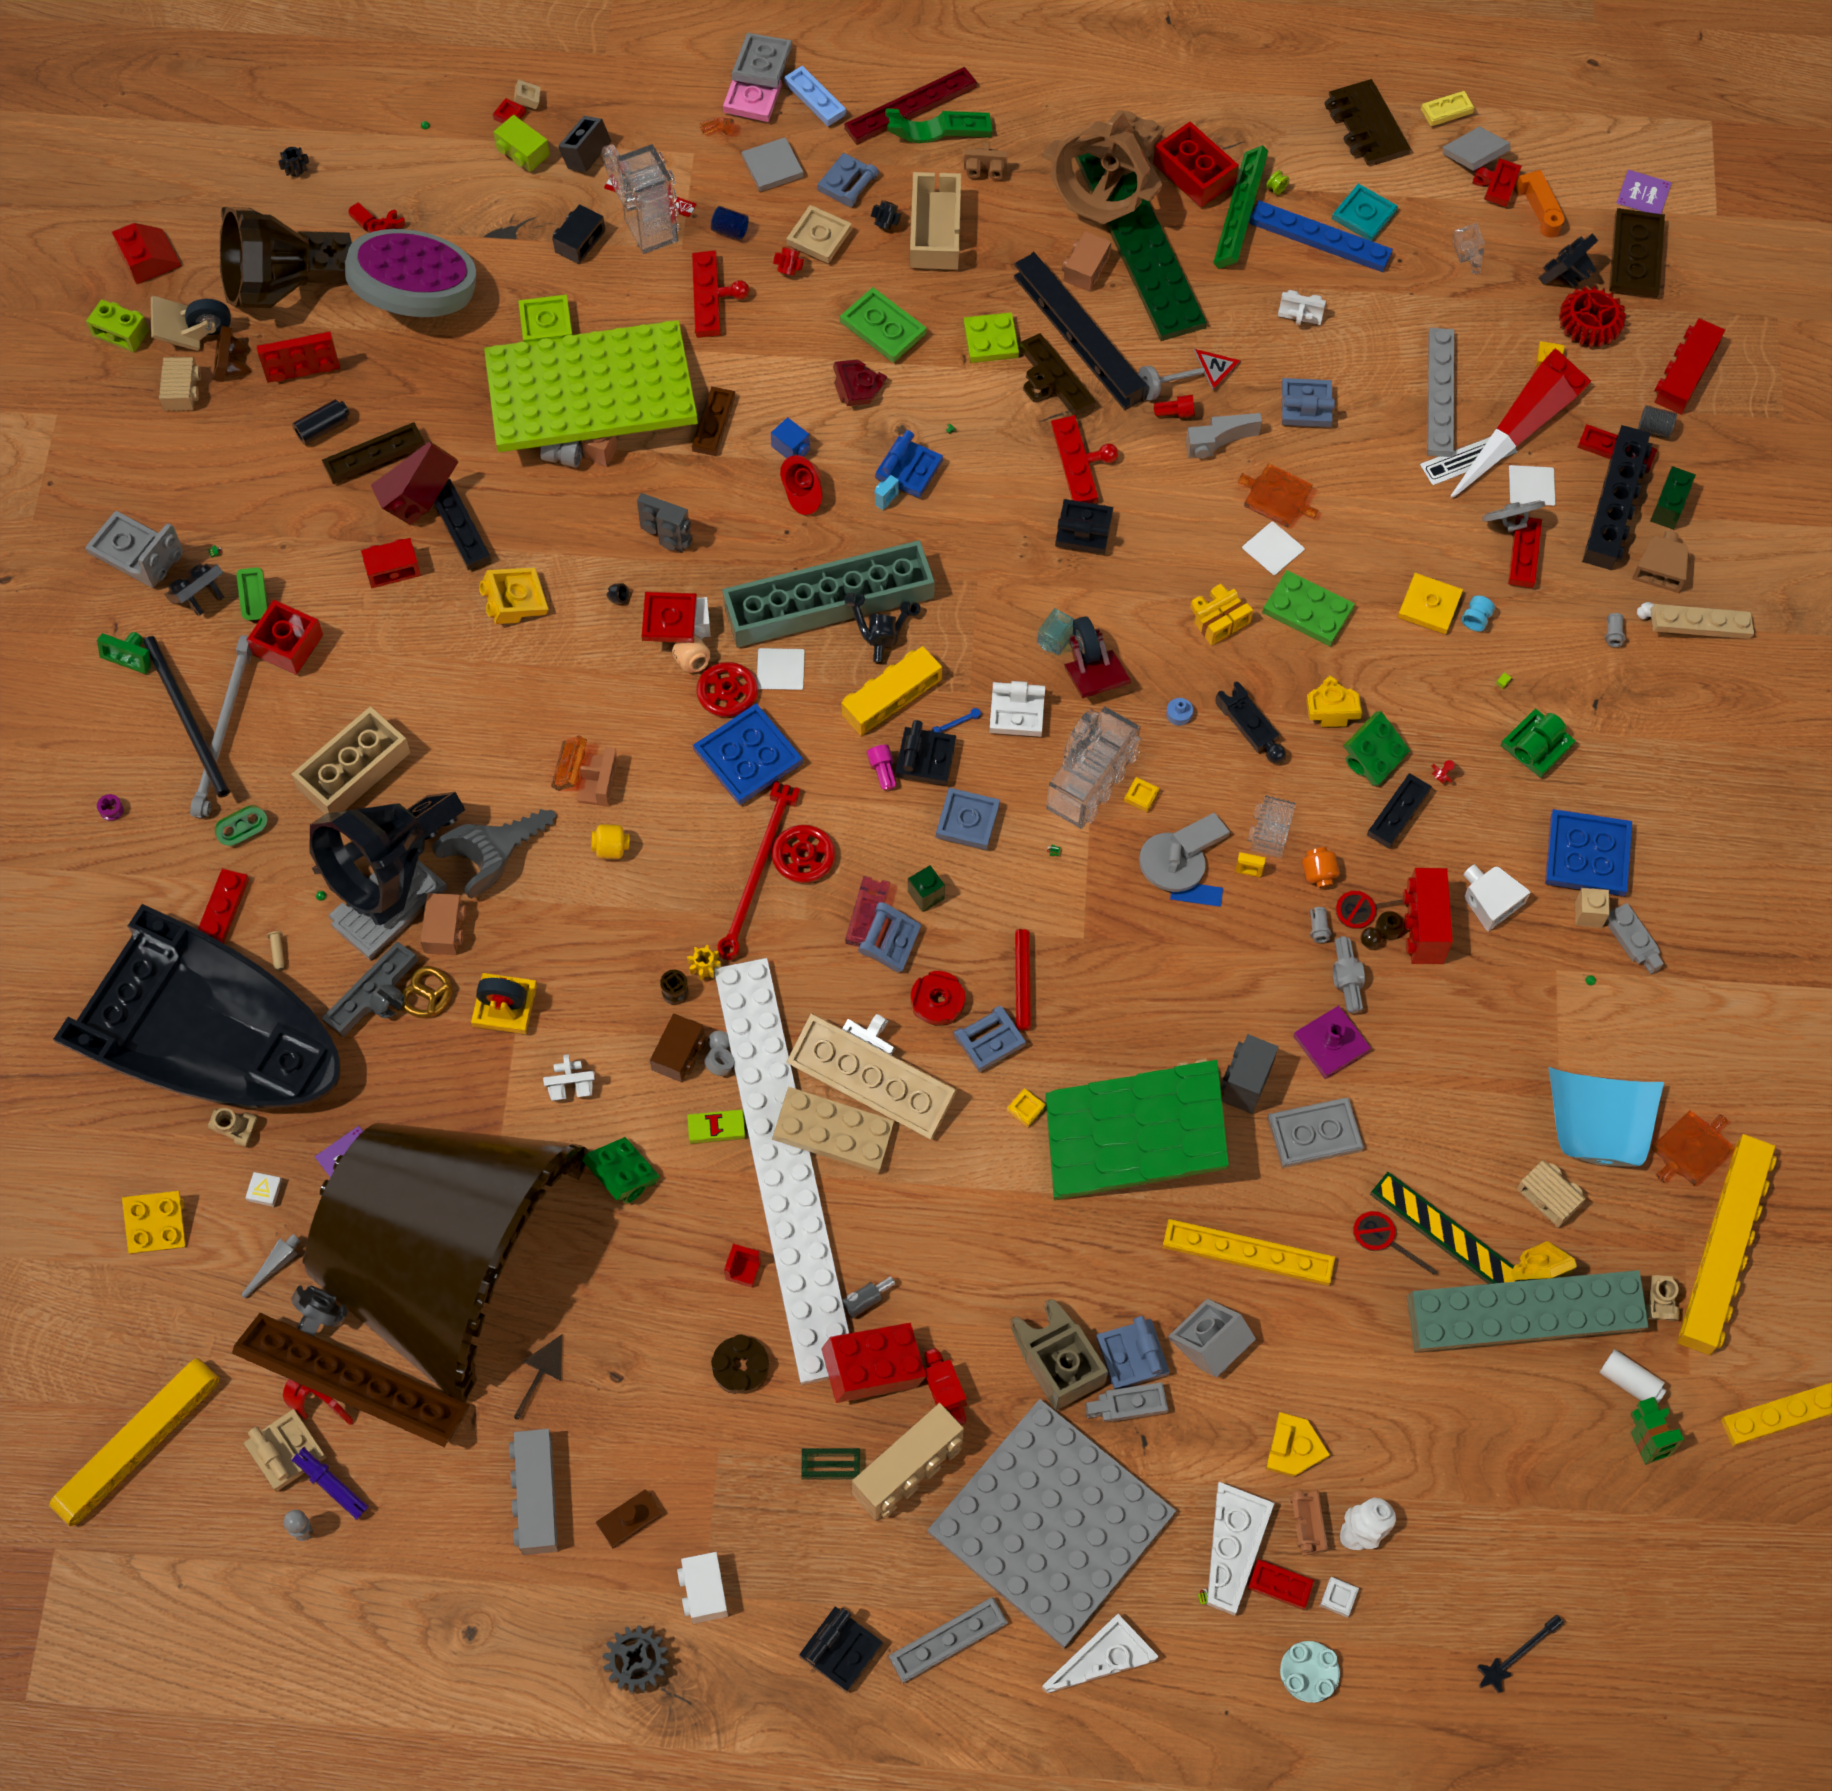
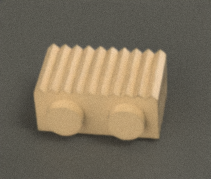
M163 357L159 399L163 410L192 411L194 409V401L199 400V389L196 386V381L201 380V368L196 365L194 357Z
M1542 1160L1522 1179L1517 1187V1191L1522 1196H1525L1526 1200H1529L1551 1223L1559 1228L1582 1205L1586 1198L1582 1196L1583 1192L1578 1185L1573 1182L1568 1183L1561 1176L1562 1173L1556 1165L1548 1164Z

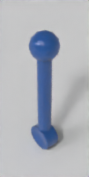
M973 708L970 714L941 727L935 726L931 731L942 733V731L971 718L979 719L981 712L978 708Z

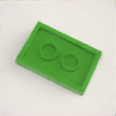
M874 287L840 315V323L893 363L927 334V328Z
M1286 570L1263 607L1262 613L1331 647L1354 609L1355 603Z

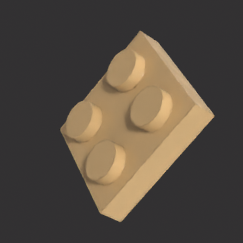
M809 205L786 238V244L829 264L851 232L852 223Z

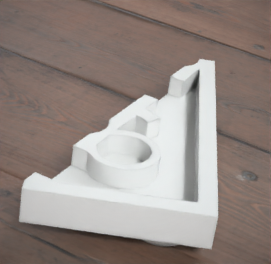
M1117 1614L1042 1686V1689L1046 1693L1058 1691L1155 1662L1158 1659V1655Z

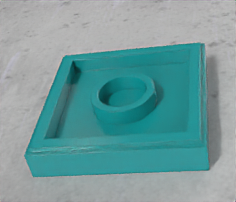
M1358 183L1334 211L1331 219L1361 237L1373 241L1395 215L1398 205Z

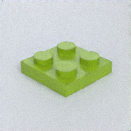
M567 294L518 300L523 342H536L544 338L552 340L572 335Z
M1012 312L964 317L963 324L970 363L1019 358Z

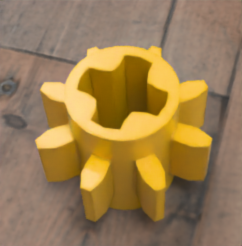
M708 945L700 949L694 947V955L687 956L688 964L691 965L689 967L690 974L697 973L701 981L704 977L710 976L714 978V968L721 967V962L717 960L719 952L714 951L712 953Z

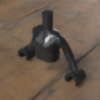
M850 592L844 597L845 604L853 609L862 637L869 645L874 646L873 662L883 663L884 648L896 645L899 632L907 617L919 614L921 609L918 603L911 605L910 602H904L900 606L901 614L897 621L894 616L870 614L868 628L860 608L865 601L864 595L857 594L855 597V594Z

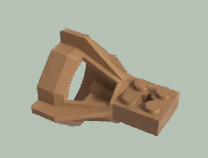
M1118 110L1108 123L1095 121L1065 135L1061 140H1054L1044 150L1042 157L1054 162L1050 177L1068 210L1105 224L1133 212L1141 204L1142 199L1152 201L1160 192L1162 183L1148 157L1155 150V145L1161 142L1165 127L1158 125L1153 120L1137 117L1133 112ZM1084 135H1093L1086 138H1080ZM1087 153L1101 158V164L1106 171L1092 195L1076 179L1071 158ZM1131 172H1136V192L1121 201H1108L1123 174L1127 175Z

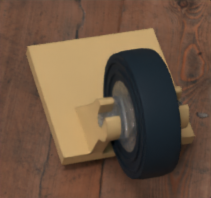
M153 295L151 297V338L198 351L200 349V340L206 335H217L222 326H230V310L221 301L199 299L187 306Z

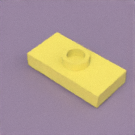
M1461 91L1423 103L1421 111L1432 127L1473 114L1474 106L1465 91Z

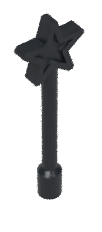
M1558 1615L1553 1616L1544 1624V1628L1502 1664L1499 1665L1498 1658L1494 1659L1490 1667L1479 1664L1477 1669L1484 1676L1479 1684V1688L1492 1685L1497 1693H1501V1681L1511 1677V1673L1505 1671L1549 1633L1553 1634L1564 1624L1562 1619Z

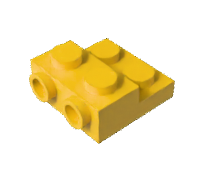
M535 567L487 570L483 580L480 581L481 596H486L488 601L486 604L487 616L493 617L495 624L519 623L521 617L546 615L548 612V606Z

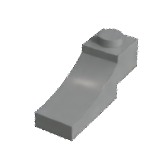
M1261 413L1211 417L1210 426L1188 427L1186 436L1188 458L1197 457L1201 459L1213 456L1214 450L1229 442L1241 438L1259 436L1262 424Z

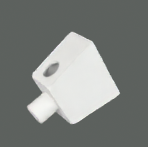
M1474 864L1463 874L1471 883L1464 896L1465 900L1488 932L1526 904L1531 893L1499 867H1493L1484 874Z

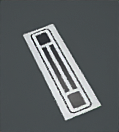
M1490 437L1453 451L1452 457H1437L1421 463L1420 466L1432 485L1466 473ZM1514 448L1503 458L1518 453V451Z

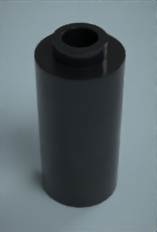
M334 399L293 422L292 427L300 441L306 445L347 422V415L350 412L343 401L338 402Z

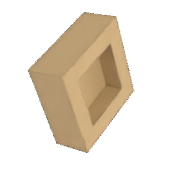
M518 79L515 86L514 102L536 109L539 104L541 87Z

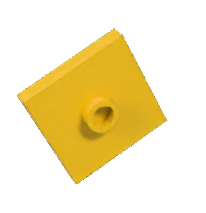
M1414 573L1397 618L1446 635L1463 589Z

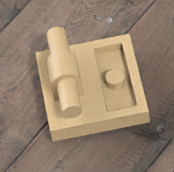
M294 1409L262 1431L258 1427H254L248 1432L250 1439L244 1442V1445L276 1492L305 1473L291 1461L304 1446L320 1462L326 1458Z

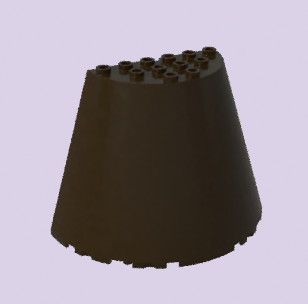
M375 1123L366 1128L354 1140L344 1155L337 1157L330 1180H325L321 1186L320 1195L322 1197L313 1217L302 1263L305 1264L306 1273L446 1394L466 1403L477 1381L475 1363L473 1362L478 1346L471 1344L472 1336L479 1338L485 1315L480 1313L485 1302L490 1303L495 1284L519 1235L532 1215L538 1201L542 1200L546 1194V1190L541 1188L544 1185L552 1187L561 1178L562 1174H568L570 1177L579 1180L586 1167L582 1160L589 1150L584 1146L573 1143Z

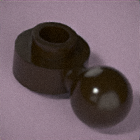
M1383 912L1376 921L1375 928L1369 927L1363 930L1360 936L1361 943L1366 948L1374 949L1381 944L1382 938L1387 940L1398 938L1404 929V921L1395 912Z

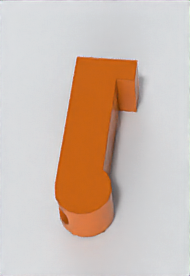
M1538 170L1520 175L1515 191L1518 196L1526 195L1541 224L1540 232L1550 238L1558 236L1565 218L1542 171Z

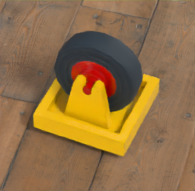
M482 973L476 993L477 999L471 1020L472 1027L526 1034L537 988L536 980Z

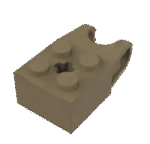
M1049 1299L1045 1301L1044 1305L1049 1321L1047 1327L1034 1329L1018 1316L1012 1318L1010 1324L1027 1366L1056 1411L1104 1386L1108 1370L1080 1326L1072 1321L1055 1300Z

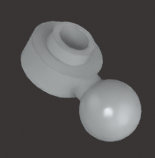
M718 1030L709 1036L708 1044L711 1050L705 1058V1065L713 1074L724 1076L730 1072L735 1061L732 1054L726 1050L730 1045L728 1034Z

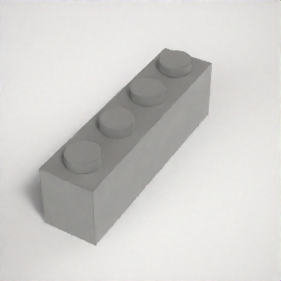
M549 1429L514 1432V1442H509L510 1459H515V1470L510 1473L512 1489L516 1488L517 1499L512 1500L513 1518L518 1517V1528L513 1529L514 1546L519 1547L522 1555L558 1552L552 1435Z

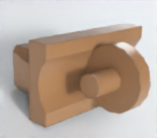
M985 142L984 148L965 149L964 170L967 172V177L977 178L980 176V171H988L991 179L1001 180L1003 173H1006L1008 152L989 149L990 142Z

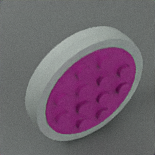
M387 229L370 232L357 238L350 245L345 261L346 281L355 294L373 306L406 316L435 317L454 313L464 308L471 301L476 286V267L465 251L448 240L420 231Z

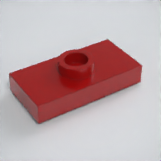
M1258 1559L1248 1589L1305 1610L1314 1580Z

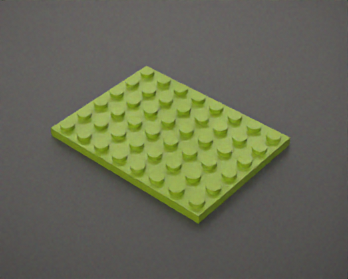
M679 320L567 335L559 339L551 340L544 338L536 342H518L484 348L498 452L698 424Z

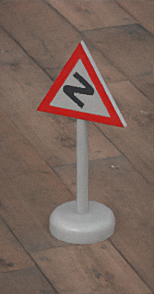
M1194 349L1202 368L1159 377L1154 367L1143 366L1140 368L1138 376L1147 385L1145 399L1155 400L1160 395L1161 383L1204 373L1212 390H1214L1241 360Z

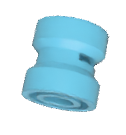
M1474 596L1469 603V609L1464 612L1461 618L1462 623L1473 631H1483L1488 623L1487 618L1491 617L1495 611L1494 603L1484 596Z

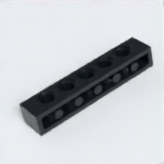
M1621 425L1584 552L1583 563L1612 570L1615 561H1621L1624 547H1620L1622 540L1626 541L1630 526H1626L1627 519L1632 520L1636 507L1632 505V500L1638 498L1641 485L1637 484L1638 478L1643 479L1647 467L1643 460L1644 457H1649L1653 445L1648 443L1650 432Z

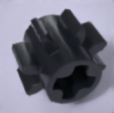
M288 147L283 152H280L281 160L278 162L280 169H285L286 176L298 177L304 171H308L306 165L309 163L308 155L303 154L301 147Z
M881 200L880 205L876 204L873 206L870 216L875 218V225L891 230L892 224L896 226L899 224L902 213L897 212L898 205Z

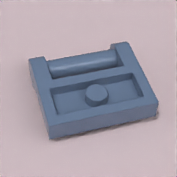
M843 153L817 184V190L848 207H852L857 202L858 195L867 184L879 175V170L872 164L866 165ZM859 174H861V178L852 187V189L850 191L845 192L847 188L852 184V182L856 179V177Z
M879 902L875 908L876 915L865 941L861 942L858 951L862 955L872 957L898 973L903 971L921 924L890 905ZM888 918L892 921L881 948L875 946L885 919Z
M1000 1005L992 1009L991 1014L964 1029L959 1028L953 1032L955 1040L962 1046L978 1072L983 1071L1026 1045V1041ZM997 1022L1002 1025L974 1042H971L969 1039Z

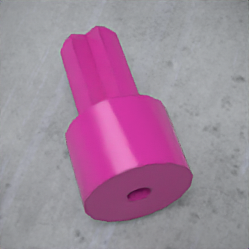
M884 744L872 747L867 751V756L871 769L877 772L881 789L890 790L896 787L891 767L894 760L889 745Z

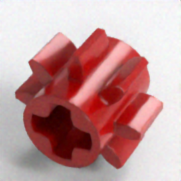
M782 247L781 253L775 252L773 264L778 265V272L795 276L796 270H802L804 259L799 258L800 251Z

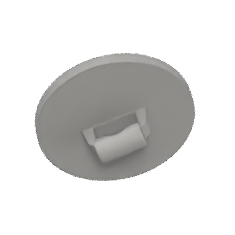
M1545 501L1508 504L1504 506V509L1482 516V521L1501 519L1508 532L1527 528L1528 511L1546 506ZM1523 513L1524 518H1521L1517 525L1512 524L1511 521L1507 522L1506 517Z
M1161 833L1149 838L1144 843L1139 855L1140 869L1149 882L1160 889L1171 892L1186 891L1199 883L1205 871V858L1202 851L1186 858L1181 852V845L1171 840L1173 833Z

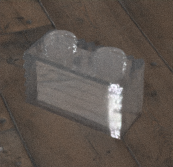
M1266 795L1263 804L1257 803L1254 818L1258 819L1257 827L1251 825L1247 840L1252 842L1250 851L1282 858L1296 805L1295 802L1285 801L1284 799L1280 800L1279 798Z

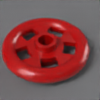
M722 662L709 667L702 673L697 683L696 694L702 707L709 713L719 717H735L752 707L758 696V682L754 674L747 667L734 662ZM728 672L729 677L718 679V674ZM743 677L747 683L740 686L736 679ZM707 685H715V693H707ZM725 686L732 687L730 690L723 689ZM742 693L746 698L741 703H738L734 699ZM717 699L728 701L725 707L715 704Z
M796 825L786 829L777 837L772 847V861L777 871L786 879L797 883H810L821 879L830 871L835 861L836 852L833 841L825 831L812 825ZM810 836L819 840L816 846L807 841ZM796 837L799 842L790 847L787 842ZM805 852L808 856L800 857L799 854ZM817 853L825 854L822 863L815 862ZM790 854L793 863L786 865L782 856ZM810 866V872H798V867Z

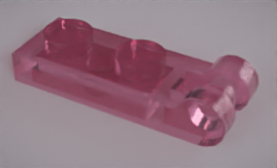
M863 876L846 934L845 944L859 947L861 942L865 941L876 915L875 908L877 903H885L890 888V881L882 880L878 882L872 880V877ZM869 891L878 892L877 896L868 893Z

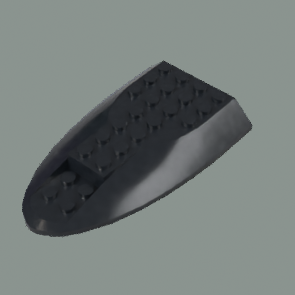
M141 904L128 924V928L132 933L131 938L78 1019L75 1020L67 1017L53 1038L54 1042L145 1083L198 1099L248 1108H285L309 1104L329 1094L337 1086L340 1078V1058L329 1033L313 1011L287 986L261 966L231 947L200 930L144 904Z

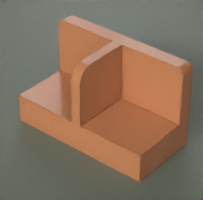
M605 747L604 756L586 755L585 764L580 767L581 782L577 796L578 803L608 807L618 763L616 748Z

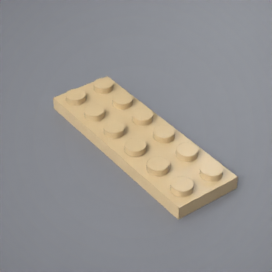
M813 1013L810 1014L786 1062L929 1139H933L957 1092V1089Z

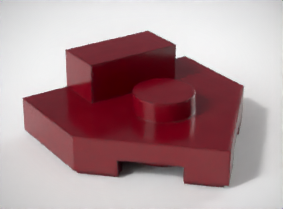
M858 359L836 361L833 365L836 375L835 387L841 403L845 402L847 406L870 404L887 380L886 375L870 370L866 367L865 363Z

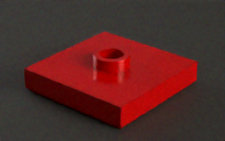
M645 592L642 641L694 643L697 593Z

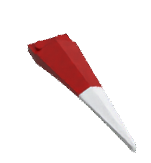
M1554 348L1536 368L1488 442L1451 494V498L1457 496L1500 459L1570 404L1592 380L1559 350Z

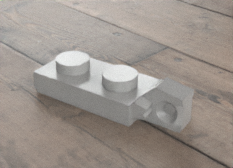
M1626 903L1610 911L1605 923L1632 962L1643 963L1650 974L1659 971L1664 963L1658 955L1660 951L1657 944L1629 904Z
M1161 1382L1109 1390L1105 1394L1098 1396L1099 1401L1087 1402L1085 1406L1087 1418L1102 1417L1103 1422L1121 1421L1168 1412L1164 1387Z

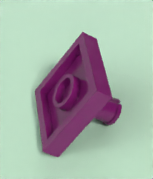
M1339 1005L1300 1028L1293 1035L1324 1079L1366 1055L1371 1049Z

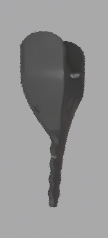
M540 809L539 814L531 813L530 818L522 817L521 821L513 820L512 825L506 823L503 826L462 825L442 835L434 843L432 850L438 858L463 856L477 864L480 872L465 887V894L468 898L472 899L490 889L501 878L514 848L520 846L521 841H528L530 835L536 836L537 830L544 831L545 825L552 826L556 814L553 810L546 811Z

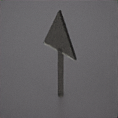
M562 1334L523 1361L525 1364L539 1370L515 1413L514 1419L518 1420L544 1373L561 1381Z

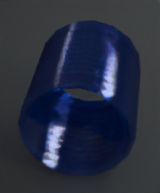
M718 206L711 219V230L741 240L747 231L749 217L744 213Z

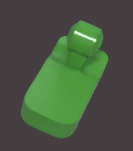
M261 568L240 569L236 575L241 615L246 620H260L268 608L264 571Z

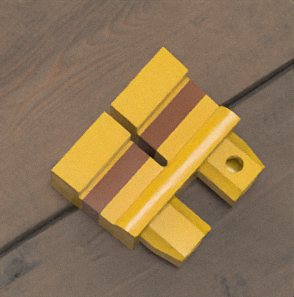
M1222 584L1215 586L1210 591V597L1213 601L1208 603L1203 596H1198L1191 601L1190 606L1195 614L1194 624L1211 646L1228 637L1230 632L1233 634L1250 624L1253 609L1248 603H1242L1235 589L1228 591Z

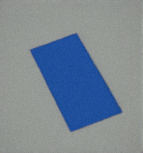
M1197 884L1186 891L1171 892L1170 900L1221 907L1223 887Z

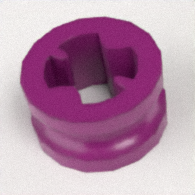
M106 794L97 802V809L104 820L115 821L124 812V807L116 795ZM110 804L111 806H114L115 809L110 811L109 809H106V806Z

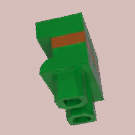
M1655 1397L1638 1402L1636 1405L1638 1409L1630 1414L1636 1425L1631 1431V1435L1645 1465L1672 1456L1684 1438L1679 1429L1670 1431L1665 1421L1669 1414V1408L1661 1410Z

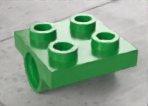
M1535 708L1502 740L1500 746L1538 777L1542 778L1574 746L1576 740L1566 733V725L1559 716L1553 713L1543 715Z
M1376 711L1343 745L1349 753L1346 757L1347 765L1358 775L1366 776L1372 786L1379 785L1410 752L1408 746L1382 711Z
M626 1137L586 1153L582 1160L617 1201L622 1199L625 1204L636 1200L647 1187L656 1184L660 1178L658 1173Z

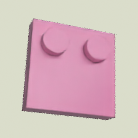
M732 80L723 104V112L769 122L781 89V80L778 88Z

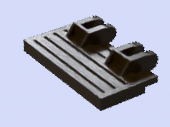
M1372 79L1329 91L1328 95L1330 98L1325 101L1324 105L1327 110L1334 109L1330 114L1333 121L1344 119V124L1349 133L1343 139L1345 144H1354L1350 147V153L1353 156L1363 154L1367 165L1374 162L1377 165L1410 154V146Z

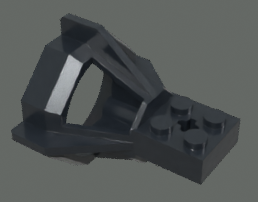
M456 792L427 795L408 809L400 803L326 813L310 824L309 853L316 864L312 867L314 874H322L329 889L359 914H370L375 925H383L404 910L418 858L425 849V840L436 836L439 833L438 829L443 825L448 826L458 820L457 816L465 811V808ZM341 833L347 836L351 842L344 845ZM365 856L375 873L379 886L370 881L356 867L354 861Z

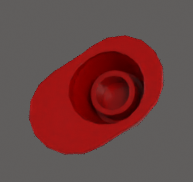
M794 455L784 460L780 469L781 480L788 500L797 513L803 515L812 514L818 510L822 502L820 470L814 463L803 456Z

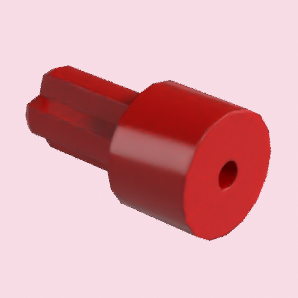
M1193 394L1177 396V401L1155 403L1154 414L1155 416L1178 414L1179 418L1195 417Z

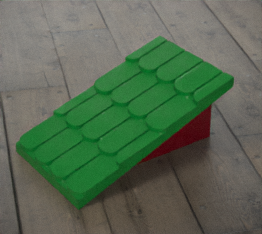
M1217 1060L1174 1066L1171 1069L1139 1073L1136 1076L1091 1082L1088 1085L1056 1089L1045 1094L1053 1200L1221 1171L1229 1167Z

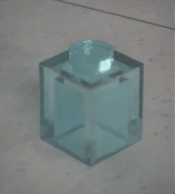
M1054 608L1038 630L1037 644L1047 652L1060 655L1068 644L1069 637L1073 636L1072 623L1075 619Z

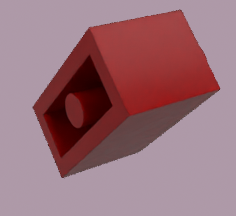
M411 538L397 539L391 543L373 545L361 550L371 589L421 576Z

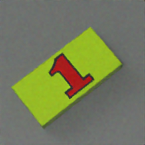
M743 1109L687 1115L690 1144L745 1139Z

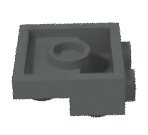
M641 493L637 499L641 529L649 534H658L659 544L664 548L683 553L685 548L688 549L693 538V535L690 533L691 521L689 520L688 509Z

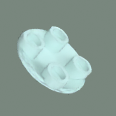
M1303 1641L1293 1645L1286 1651L1281 1661L1280 1675L1285 1688L1292 1696L1304 1702L1315 1703L1325 1700L1335 1691L1339 1683L1340 1669L1335 1652L1320 1643Z

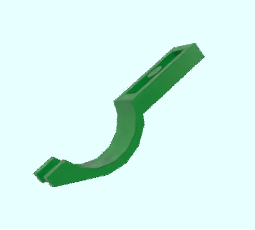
M886 109L885 115L889 118L890 123L887 126L888 132L909 142L930 143L941 139L943 136L991 137L992 135L990 113L942 111L939 116L931 120L919 122L905 119L900 114L899 109Z

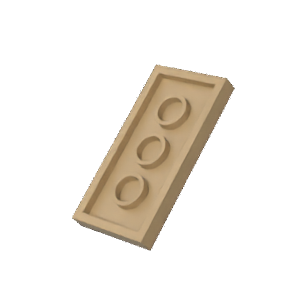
M788 1086L772 1140L878 1174L894 1120Z

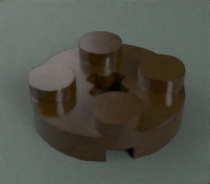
M743 1334L726 1339L716 1348L712 1357L713 1376L716 1383L728 1393H752L759 1389L767 1379L769 1369L767 1352L757 1340ZM745 1359L747 1361L745 1363L747 1369L745 1371L742 1369L735 1371L733 1369L735 1367L734 1361Z

